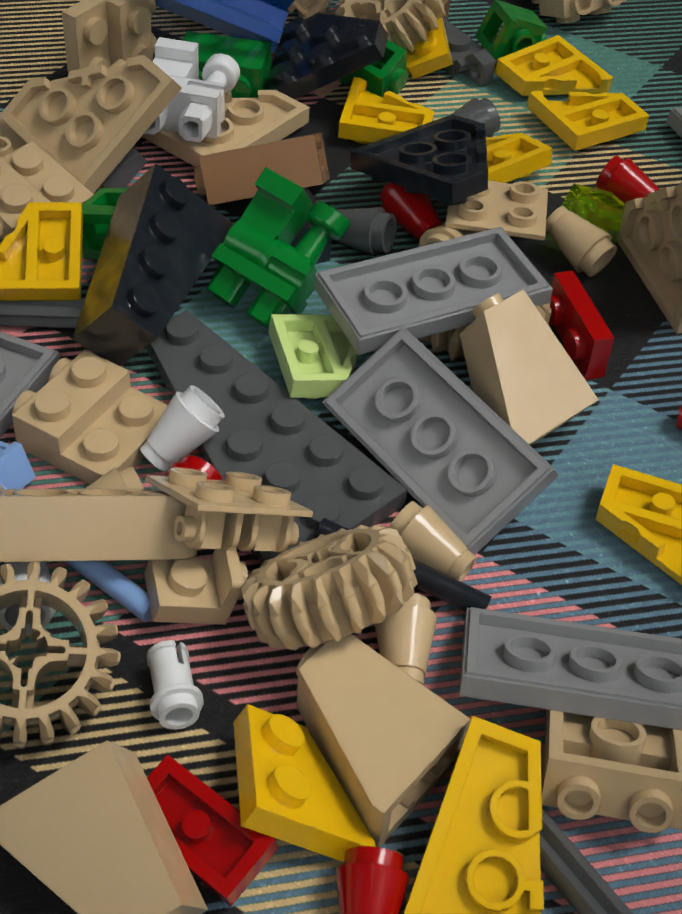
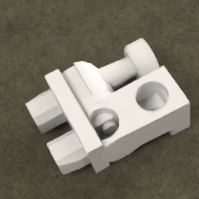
M159 37L154 46L155 58L153 63L169 75L182 89L144 134L155 135L157 132L165 130L177 132L186 141L200 143L204 137L217 139L221 132L220 123L225 120V93L235 87L240 77L238 63L229 55L214 54L207 60L203 68V80H199L198 43Z

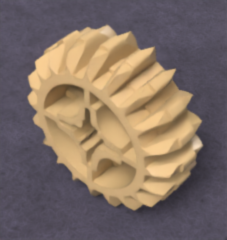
M338 0L340 7L337 8L335 14L380 20L388 33L389 41L405 50L408 49L413 52L416 43L419 41L427 42L426 34L429 31L439 29L437 20L446 15L444 5L448 0Z
M360 525L350 530L341 528L335 533L328 535L320 534L315 539L300 542L298 546L280 552L277 557L265 560L260 568L253 570L241 587L244 611L252 630L255 629L259 641L268 643L270 648L281 649L286 647V649L297 650L304 645L316 648L323 642L331 640L339 642L346 635L352 633L361 634L363 628L371 624L382 623L387 614L398 612L403 607V603L407 602L415 594L414 587L418 584L414 573L416 566L410 549H407L406 543L403 542L402 536H399L397 529L381 525L371 527Z
M35 561L29 562L27 566V580L15 581L14 569L11 564H4L0 567L3 584L0 585V610L20 604L17 623L11 631L0 635V670L7 673L13 681L12 707L0 703V737L4 725L14 727L13 745L16 749L25 748L27 727L39 726L42 744L44 746L53 744L54 730L51 722L57 719L61 720L65 730L71 735L77 733L81 725L73 709L79 706L83 711L92 716H96L100 712L102 705L88 691L90 688L101 692H111L115 679L97 669L98 667L116 666L121 658L119 651L99 646L100 644L110 642L118 635L116 624L94 625V622L102 618L107 612L108 604L104 599L96 600L84 607L81 603L90 591V584L86 580L79 581L70 592H67L63 589L67 576L65 568L57 567L52 573L50 583L40 581V564ZM41 605L60 612L71 621L81 637L83 646L69 645V640L53 638L47 634L41 625ZM31 623L32 640L36 641V651L44 648L47 655L35 657L33 666L28 671V683L23 687L21 686L22 669L18 668L17 657L9 660L6 655H8V652L20 650L22 640H25L26 626ZM67 667H83L77 681L64 695L46 705L33 707L37 683L44 675L54 671H66Z

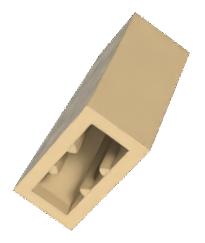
M524 289L505 300L497 293L471 311L476 319L460 333L472 391L529 445L562 426L599 400Z
M349 634L342 637L339 642L331 640L327 641L324 645L320 644L316 648L311 647L304 654L296 670V675L298 676L296 707L318 748L374 839L376 847H380L455 765L454 756L461 748L471 719L358 638Z
M106 740L0 805V845L78 914H202L208 910L135 752Z

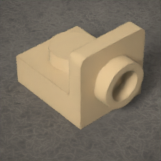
M215 549L211 559L149 560L144 570L153 622L226 625L237 600L243 599L241 587L248 577L246 564L239 561L237 549Z

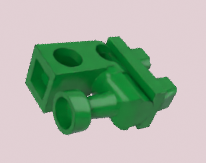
M265 167L255 182L258 191L242 217L228 231L224 243H220L212 254L219 267L215 271L207 289L217 299L235 308L248 287L256 290L259 294L246 313L251 319L269 330L271 314H289L290 311L294 314H302L308 305L305 300L314 291V274L317 273L315 265L329 238L339 240L344 236L351 222L338 210L322 201L317 200L313 205L302 187ZM306 220H308L312 227L296 247L291 246L290 244Z

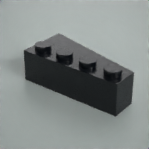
M155 164L118 198L72 339L95 355L118 366H122L158 338L212 259V254L218 245L223 243L228 231L234 224L188 189L180 179L173 177L159 165Z

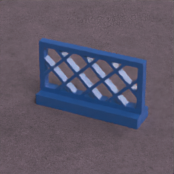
M155 0L156 6L229 36L271 42L272 53L275 52L277 43H279L289 13L260 0Z

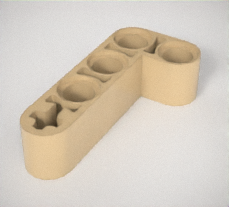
M0 484V562L187 559L197 556V549H189L184 542H178L174 536L175 520L180 515L185 516L186 504L160 489H4L2 484Z

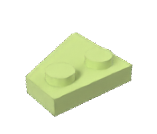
M271 314L268 332L290 398L318 399L320 397H328L352 375L359 355L332 315Z

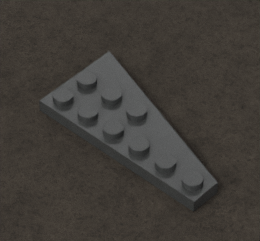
M188 310L171 318L158 338L146 346L167 390H171L173 394L177 391L183 393L190 385H193L207 394L223 411L225 417L218 423L220 431L198 446V450L203 460L210 463L220 473L224 481L226 472H243L257 475L262 478L261 485L286 489L291 492V501L313 511L312 517H294V522L297 523L299 528V538L295 546H298L300 542L314 539L317 528L324 517L348 529H354L360 525L371 527L379 524L405 506L407 489L297 399L290 398L286 390ZM288 546L286 550H289L295 546ZM250 550L252 555L257 554L261 564L265 560L277 557L280 553Z

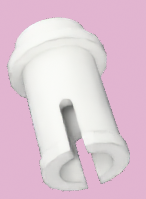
M167 640L155 644L146 654L154 689V695L150 700V711L163 727L177 730L186 728L198 720L204 700L200 689L193 684L187 646L182 642L179 643L177 646V658L175 640Z

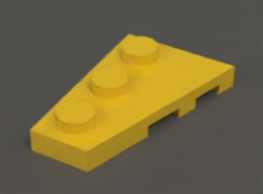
M472 716L403 914H541L544 910L543 880H541L540 832L542 830L541 741Z

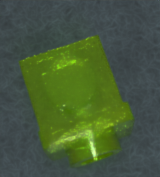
M575 183L561 206L566 207L569 211L574 212L605 232H608L609 229L619 231L625 204L612 192Z

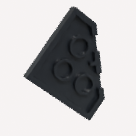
M316 13L306 19H303V17L295 18L283 28L264 90H277L293 99L306 95L383 59L388 33L380 20Z
M452 114L350 151L352 170L370 175L371 179L376 182H390L402 186L404 191L408 193H423L437 198L438 202L443 205H461L468 201V197L488 190L485 123Z

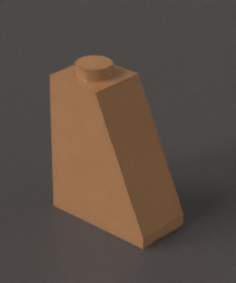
M322 132L199 156L200 166L194 168L198 193L200 196H207L209 205L254 197L258 191L255 182L265 167L302 188L321 185L330 179Z

